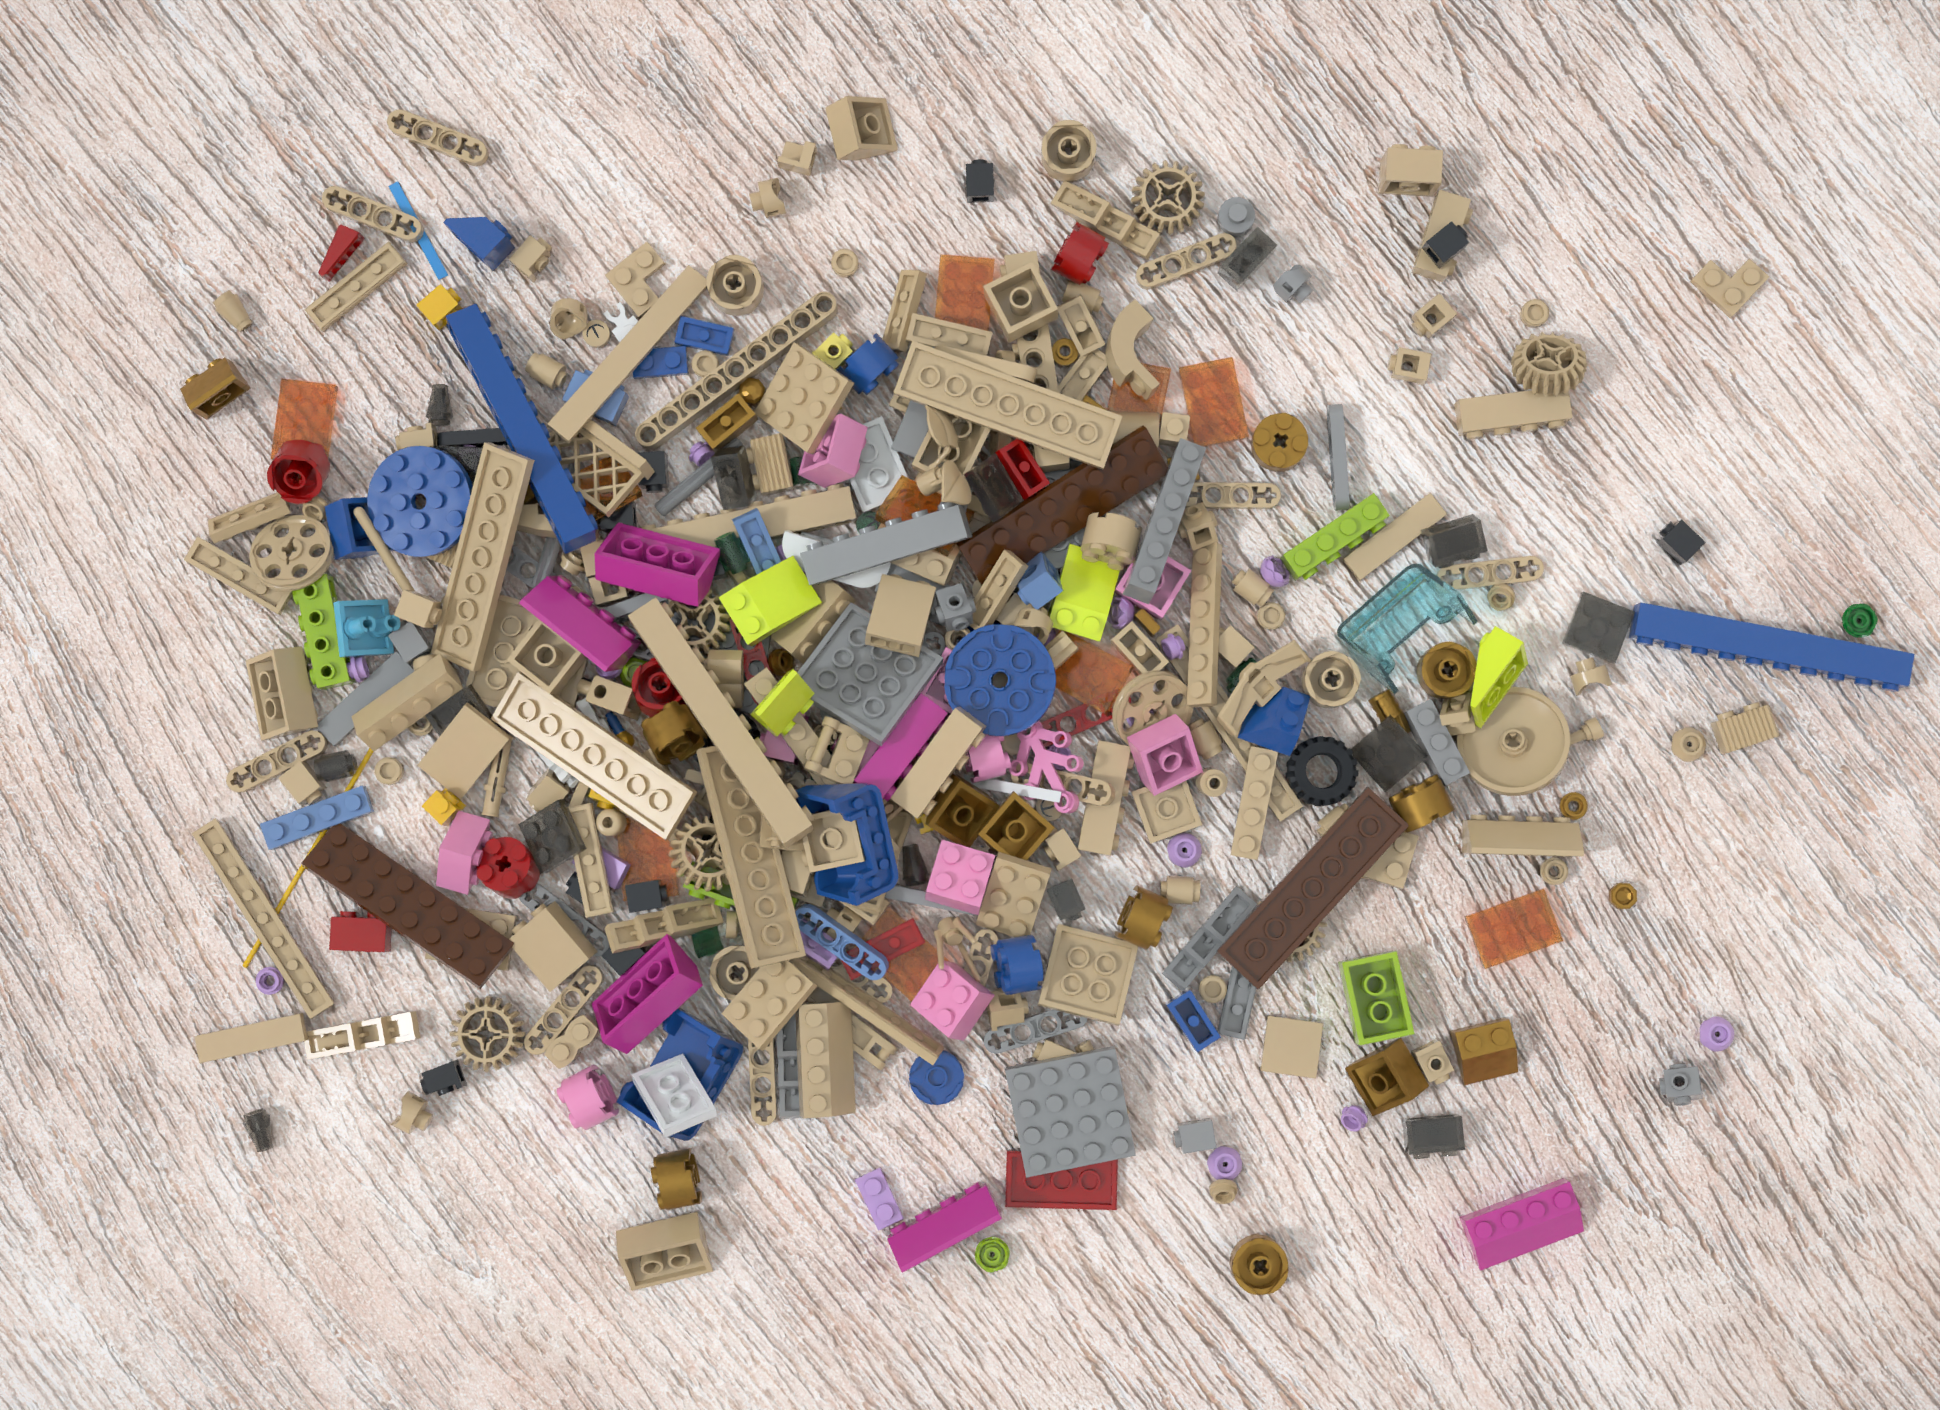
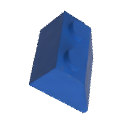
M487 217L447 218L443 222L451 233L492 271L515 249L510 241L513 237L497 220L492 223Z
M367 497L342 498L324 506L335 560L355 559L379 554L354 515V509L362 507L369 517ZM387 545V547L389 548L390 552H391V551H395V550H393L392 548H390V547Z
M1281 687L1263 707H1259L1254 703L1241 724L1237 738L1290 756L1299 739L1310 696L1287 687Z

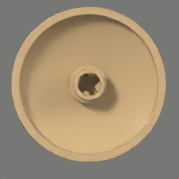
M1511 687L1481 729L1476 726L1475 732L1457 735V747L1470 771L1468 775L1477 784L1497 794L1521 796L1541 790L1558 777L1569 756L1570 732L1564 714L1551 699L1532 689Z

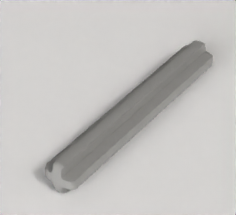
M734 438L656 502L654 506L662 516H666L744 452L745 446L738 438Z

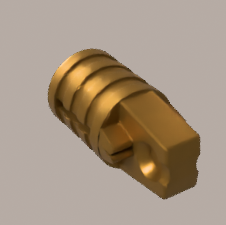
M1389 688L1368 701L1376 712L1377 717H1379L1383 727L1395 741L1406 736L1411 730L1403 710L1399 707V703L1395 700L1396 698Z

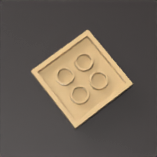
M794 342L754 413L804 451L814 454L854 382L805 347Z
M1058 924L1038 1006L1119 1026L1138 946L1124 940Z

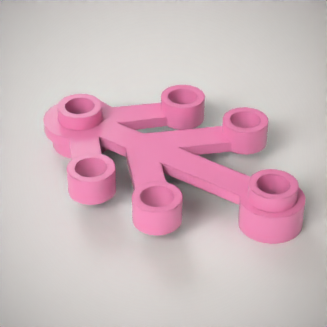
M1038 721L1031 727L1029 735H1027V730L1017 733L1021 743L1017 758L1011 762L1009 771L1014 776L1022 777L1028 772L1027 760L1032 747L1035 758L1029 781L1024 785L1039 788L1042 773L1044 772L1052 790L1062 792L1060 803L1054 802L1055 808L1061 813H1074L1078 809L1079 798L1074 792L1066 791L1053 763L1064 766L1068 771L1079 772L1084 765L1083 759L1077 755L1067 756L1046 750L1041 739L1053 742L1056 747L1067 748L1070 746L1072 738L1068 732H1054L1044 729L1042 723ZM1064 735L1065 741L1063 744H1060L1059 739ZM1073 759H1076L1077 765L1075 768H1072L1071 762ZM1020 763L1021 770L1017 773L1016 766ZM1022 796L1026 800H1036V798ZM1065 797L1066 800H1067V803H1066V805L1063 807V806H1062V799Z

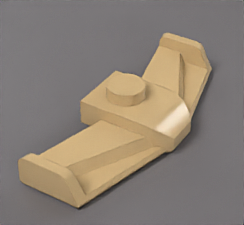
M1293 640L1257 663L1250 662L1240 672L1239 683L1219 713L1217 721L1228 734L1236 736L1238 734L1237 730L1254 703L1259 707H1263L1281 689L1276 680L1302 664L1310 662L1311 659L1298 643Z

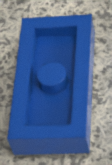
M680 316L674 342L677 345L729 356L735 329Z
M686 346L653 348L633 371V378L643 379L689 375Z

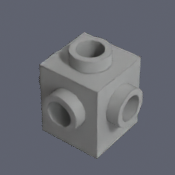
M962 583L935 591L938 606L934 608L936 618L939 624L944 622L947 632L952 630L960 631L973 624L972 613L976 612L975 603L972 596H966Z
M1673 1064L1669 1066V1069L1663 1070L1664 1078H1659L1661 1095H1667L1668 1102H1674L1675 1106H1684L1691 1104V1100L1703 1099L1698 1066L1687 1067L1686 1064ZM1678 1083H1684L1681 1087L1676 1086Z

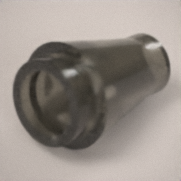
M445 384L432 385L426 417L428 418V423H432L434 426H448L453 418L448 386Z
M918 844L902 847V880H905L906 886L911 887L927 883L929 873L919 851Z
M263 1108L243 1115L244 1122L242 1124L253 1141L257 1152L273 1148L270 1114H267Z

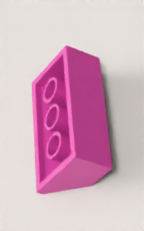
M618 522L594 553L595 579L698 607L710 590L720 549Z
M562 575L547 576L519 602L520 605L604 672L623 669L641 644L635 638L636 633L627 626L623 625L621 627L614 621L615 617L605 609L599 610L592 604L594 600L584 592L578 593L571 587L573 585L572 582Z
M921 693L882 747L878 748L857 775L853 783H868L877 786L882 794V799L888 802L897 790L894 786L900 777L905 779L913 767L912 761L917 755L919 757L930 744L928 743L929 739L933 734L936 735L945 723L944 720L948 713Z
M666 934L592 1002L604 1044L628 1054L703 986L697 965L670 935Z
M1564 1178L1459 1217L1480 1271L1584 1232L1579 1204L1570 1181Z
M979 1182L973 1183L964 1189L966 1194L958 1198L952 1195L939 1202L940 1208L932 1212L928 1208L915 1215L916 1221L908 1225L902 1222L890 1229L892 1234L888 1235L887 1240L902 1273L1002 1219V1212L986 1183L982 1185Z

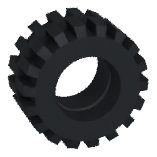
M1323 736L1310 738L1299 744L1292 751L1286 763L1287 772L1285 774L1289 781L1288 785L1294 791L1297 798L1302 799L1308 805L1328 806L1338 803L1351 793V789L1357 783L1355 782L1359 770H1356L1357 759L1353 758V751L1347 748L1341 740L1337 741L1333 737ZM1317 755L1328 756L1337 767L1335 782L1326 788L1314 786L1306 775L1307 763Z

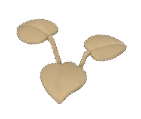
M928 405L924 406L927 410V423L930 434L934 441L944 448V451L934 463L929 465V471L917 477L916 482L921 493L929 496L942 489V502L967 505L971 502L972 498L968 480L969 482L977 483L978 493L985 502L997 508L1003 507L1000 484L993 471L987 466H978L976 468L977 476L965 478L962 476L957 465L951 460L944 462L941 468L938 467L951 452V448L958 446V436L952 421L944 412Z

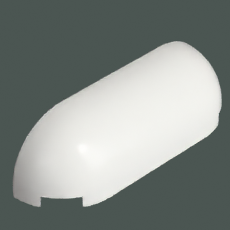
M786 530L782 540V548L785 557L794 556L801 569L805 571L800 553L808 551L806 546L821 541L824 546L834 542L831 539L802 531L801 535ZM889 562L833 580L860 588L872 587L880 583L882 574L887 575L891 563Z

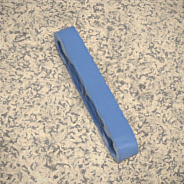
M804 904L795 911L800 931L870 980H879L886 974L889 962L882 953L812 904ZM808 912L811 914L810 920L807 923H805L802 921L804 918L803 915ZM821 920L823 923L815 931L814 927ZM823 928H833L837 934L836 939L833 941L825 939ZM849 943L857 945L859 955L856 957L849 956L846 953L845 946ZM866 952L869 955L867 956L866 960L861 964L859 961L862 959ZM877 961L880 963L879 969L874 972L870 968Z

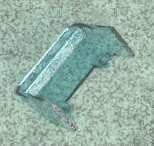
M1412 564L1403 569L1342 622L1337 629V635L1370 675L1392 693L1396 694L1399 690L1389 677V674L1395 668V660L1390 653L1428 620H1432L1436 624H1445L1458 614L1473 625L1478 620L1460 592L1421 564Z

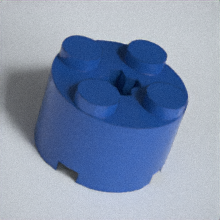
M877 333L873 335L875 340L873 343L867 340L846 360L845 364L848 367L845 370L841 366L837 369L838 372L854 382L852 388L858 394L864 392L866 396L879 385L876 381L878 377L882 374L886 377L889 376L899 365L896 362L899 358L897 354Z
M1033 935L1001 939L990 947L992 959L996 961L997 972H994L995 985L997 988H1002L1006 995L1041 990L1042 988L1038 984L1039 981H1043L1042 960L1040 951L1033 949L1032 943L1036 942Z

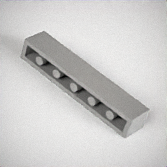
M1180 438L1172 454L1167 473L1158 493L1123 595L1149 604L1153 598L1206 447Z
M947 502L938 505L939 511L928 513V510L925 509L912 513V519L902 522L901 517L886 521V527L877 530L875 525L859 530L860 535L851 538L849 533L833 537L834 543L825 546L822 541L807 545L808 551L800 553L809 585H817L972 538L963 505Z

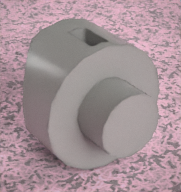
M1232 197L1221 205L1217 216L1218 224L1225 233L1235 238L1242 237L1253 226L1255 210L1248 200L1241 197Z
M1294 265L1291 270L1285 271L1274 283V290L1286 303L1294 297L1301 304L1313 292V289L1307 284L1312 275L1303 266Z

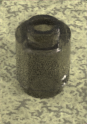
M348 750L321 755L319 759L314 760V771L319 781L331 782L354 776V770L358 768L355 755L350 754Z

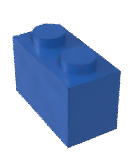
M1190 989L1185 990L1165 1003L1196 1052L1201 1051L1221 1038Z

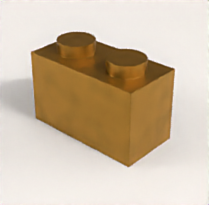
M738 393L698 425L696 429L712 450L717 453L753 425L758 418Z

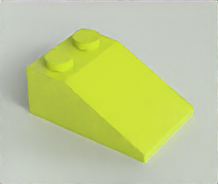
M1070 543L1059 576L1063 591L1052 599L1048 616L1053 622L1052 628L1100 642L1120 570L1109 568L1106 562H1089L1082 559L1083 552L1081 551V546Z
M794 556L742 582L719 597L747 645L752 647L822 603L813 586L809 585L805 573Z
M1497 626L1490 633L1487 632L1479 643L1480 647L1470 706L1475 724L1480 729L1528 665L1524 642Z
M792 669L782 677L750 715L775 737L780 733L785 736L796 724L792 719L797 713L801 712L804 714L812 706L814 701L811 700V697L815 693L801 676Z

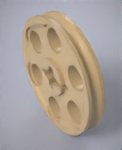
M291 515L271 522L258 533L251 545L249 559L254 573L264 585L278 591H294L313 584L327 571L333 559L334 549L330 535L322 523L309 516ZM281 529H289V533L286 536L276 537ZM307 529H316L312 536L303 537V533ZM318 548L325 549L321 556L312 557L314 550ZM272 549L269 556L265 558L259 557L262 550ZM281 569L277 577H268V573L271 570ZM307 569V573L303 577H294L297 570Z
M1165 671L1145 672L1130 680L1119 692L1112 711L1113 726L1119 737L1129 745L1128 736L1174 714L1188 726L1193 708L1187 706V686L1178 677ZM1159 680H1164V687L1160 691L1154 692V684ZM1134 692H1140L1138 701L1129 703L1130 695ZM1183 694V699L1178 705L1171 704L1172 698L1175 695ZM1152 708L1157 710L1154 714L1149 713ZM1129 717H1134L1133 725L1130 728L1123 729V722Z

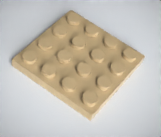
M504 595L499 596L481 669L475 672L470 670L462 699L497 708L517 672H521L508 662L507 659L538 620L537 617L519 604L521 600ZM588 658L558 695L559 698L574 708L579 696L577 686L580 679L584 677Z

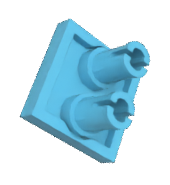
M388 599L337 601L333 603L340 657L377 656L394 653L393 643L388 635L392 631L398 630L401 622L398 617L389 614Z

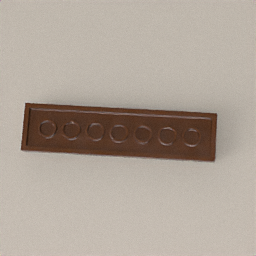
M1143 425L1112 445L1103 470L1086 463L1079 465L972 533V538L959 541L956 545L982 586L1004 550L1013 552L1027 564L1041 551L1045 553L1086 527L1090 514L1098 513V517H1101L1163 478L1167 473L1168 467L1150 433Z
M1366 787L1216 952L1259 990L1407 829L1408 823L1369 787Z
M341 823L332 826L301 862L302 867L480 990L513 949L514 943Z

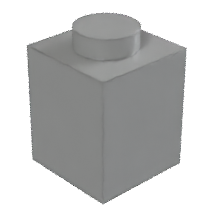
M404 620L401 622L398 630L388 635L405 663L413 665L412 661L414 659L431 653V644L416 624Z
M1210 1118L1177 1123L1178 1130L1173 1131L1176 1148L1181 1147L1183 1154L1217 1148L1213 1123Z

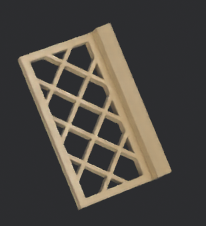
M590 420L570 443H567L565 440L561 441V437L554 431L549 433L550 438L548 441L551 447L555 445L558 448L560 455L561 447L574 445V456L562 458L560 464H575V474H571L573 480H575V484H571L575 492L580 491L588 503L608 518L643 478L648 480L655 472L646 459L593 420ZM579 444H593V453L580 455ZM612 458L611 468L599 469L598 459ZM593 460V471L580 473V462ZM629 471L633 474L627 483L618 484V473ZM612 474L613 485L599 487V476ZM594 477V488L582 490L580 479ZM613 492L611 502L606 507L600 503V494Z

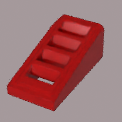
M340 224L318 271L324 280L329 282L363 242V235Z

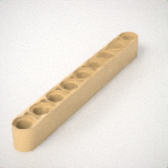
M826 291L817 293L650 416L635 431L638 443L646 450L659 448L739 389L740 384L745 380L754 378L785 355L794 342L800 344L831 321L838 312L835 297ZM829 301L832 303V307L827 312H821L817 308L819 303ZM800 317L810 319V324L806 328L796 326V321ZM779 333H785L788 335V340L786 343L779 345L774 342L775 336ZM757 349L766 351V356L761 361L752 359V354ZM736 365L744 367V372L739 377L730 375L731 369ZM718 381L722 383V388L718 393H710L708 391V387L712 382ZM698 398L700 399L698 408L694 410L686 408L689 399ZM669 414H676L678 416V421L673 426L664 424V420ZM646 431H655L656 437L652 442L646 443L643 441L642 437Z

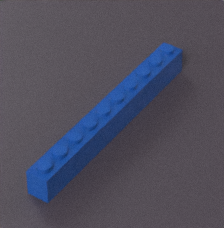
M473 304L446 315L447 328L511 451L535 460L529 486L564 553L567 554L595 542V530L598 529L597 523L592 514L587 515L584 509L586 503L581 492H575L571 484H574V480L568 468H562L560 452L555 445L551 447L548 441L550 435L544 423L539 424L536 418L538 416L537 409L532 400L527 401L524 395L526 389L520 378L516 379L512 372L515 370L510 357L503 356L501 340L497 334L492 335L489 329L491 323L486 312L481 313L477 304Z
M1641 602L1634 605L1629 638L1637 639L1636 643L1641 645L1653 646V642L1664 644L1663 648L1668 650L1680 651L1681 647L1691 649V654L1707 656L1709 652L1718 654V659L1735 661L1736 657L1746 659L1745 664L1762 666V663L1773 664L1772 669L1779 671H1789L1790 668L1800 669L1801 675L1815 677L1817 673L1826 674L1828 680L1844 682V678L1855 680V685L1871 687L1872 683L1882 685V690L1899 692V688L1909 687L1915 655L1903 651Z

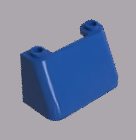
M868 783L807 785L795 790L799 796L796 798V802L801 808L806 806L811 813L830 810L832 813H840L845 821L852 822L856 820L865 857L864 862L816 871L814 882L817 895L858 906L895 887L898 881V869L882 794L877 786Z
M678 1008L663 1021L662 1027L668 1033V1036L650 1067L684 1054L714 1104L742 1056L743 1045L685 1010ZM633 1081L627 1082L622 1087L616 1102L661 1132ZM703 1122L675 1133L670 1137L688 1141L696 1135Z

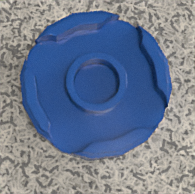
M946 1050L942 1051L934 1065H931L919 1056L910 1068V1086L917 1098L927 1104L941 1105L949 1103L958 1096L963 1087L964 1072L962 1064L953 1054Z

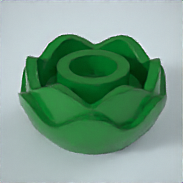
M1853 604L1844 611L1842 616L1844 630L1849 635L1857 638L1871 635L1878 622L1877 615L1867 604Z

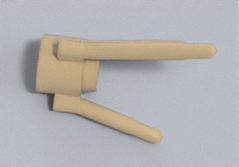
M946 917L938 923V930L934 931L937 942L939 969H944L943 942L950 946L957 945L975 980L980 982L981 977L962 943L963 934L973 944L976 943V939L962 924L959 917Z

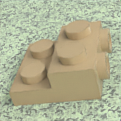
M830 810L812 813L815 819L811 822L814 830L801 838L805 849L802 850V860L804 866L809 867L810 873L865 861L856 820L852 822L845 821L840 813H832Z

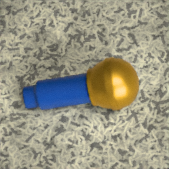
M612 711L608 712L605 716L615 736L632 747L635 742L633 735L623 728L619 719Z

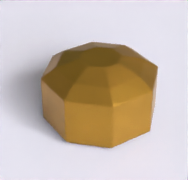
M748 378L740 384L739 395L748 405L754 406L759 404L766 392L762 382L755 378Z
M1616 883L1609 890V902L1616 909H1630L1637 902V890L1630 883Z

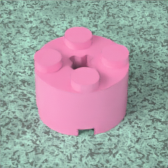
M985 734L986 736L977 748L972 746L966 755L970 758L965 764L967 772L973 771L975 777L970 778L972 783L1003 776L1006 774V769L1011 768L1009 755L1007 752L1003 753L1001 746L1004 736Z
M594 1064L563 1079L561 1087L557 1088V1095L562 1103H566L570 1111V1122L576 1129L582 1127L588 1130L619 1113V1108L614 1110L613 1107L617 1098L605 1074L600 1076L595 1070L599 1069V1067Z

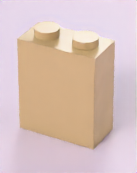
M882 574L866 631L865 644L919 657L935 599L936 587L931 586L925 581L914 582L906 580L896 574Z
M556 901L547 907L543 903L531 913L534 918L528 923L523 920L511 930L514 935L509 939L514 943L512 946L514 951L549 992L598 952Z

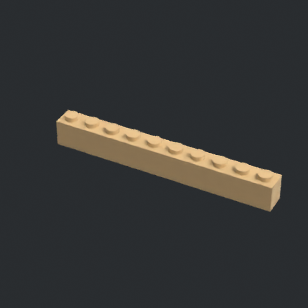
M841 483L828 486V491L817 493L816 489L801 492V497L790 499V495H784L774 498V502L769 504H763V501H756L747 504L746 509L737 510L736 507L721 509V514L710 516L709 513L694 515V520L683 522V519H673L666 522L667 526L656 528V525L652 524L640 528L715 548L720 547L722 551L744 547L732 519L755 508L759 510L772 540L783 538L786 530L796 534H801L802 531L808 533L857 522L850 487H844ZM599 536V539H596L595 542L580 548L587 578L595 577L594 553L605 540L602 536Z
M655 597L628 615L631 624L785 849L814 830L811 823L815 820L806 806L801 808L795 799L799 797L790 783L787 785L783 783L779 777L783 772L775 760L768 761L764 755L767 749L759 737L756 739L752 738L748 732L751 729L749 722L743 714L739 717L733 710L736 704L729 693L725 692L722 694L717 685L720 684V681L712 669L706 671L702 665L705 659L698 648L694 647L691 649L686 640L690 637L681 624L677 627L671 620L674 614L667 603L660 604Z

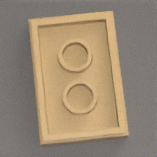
M467 702L417 766L459 799H462L511 736Z

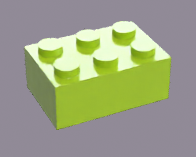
M1387 951L1338 962L1355 1044L1365 1045L1414 1034L1397 951Z

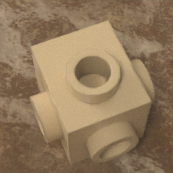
M1203 502L1185 508L1177 531L1181 539L1186 538L1192 551L1218 542L1215 531L1218 523L1213 511L1208 512Z

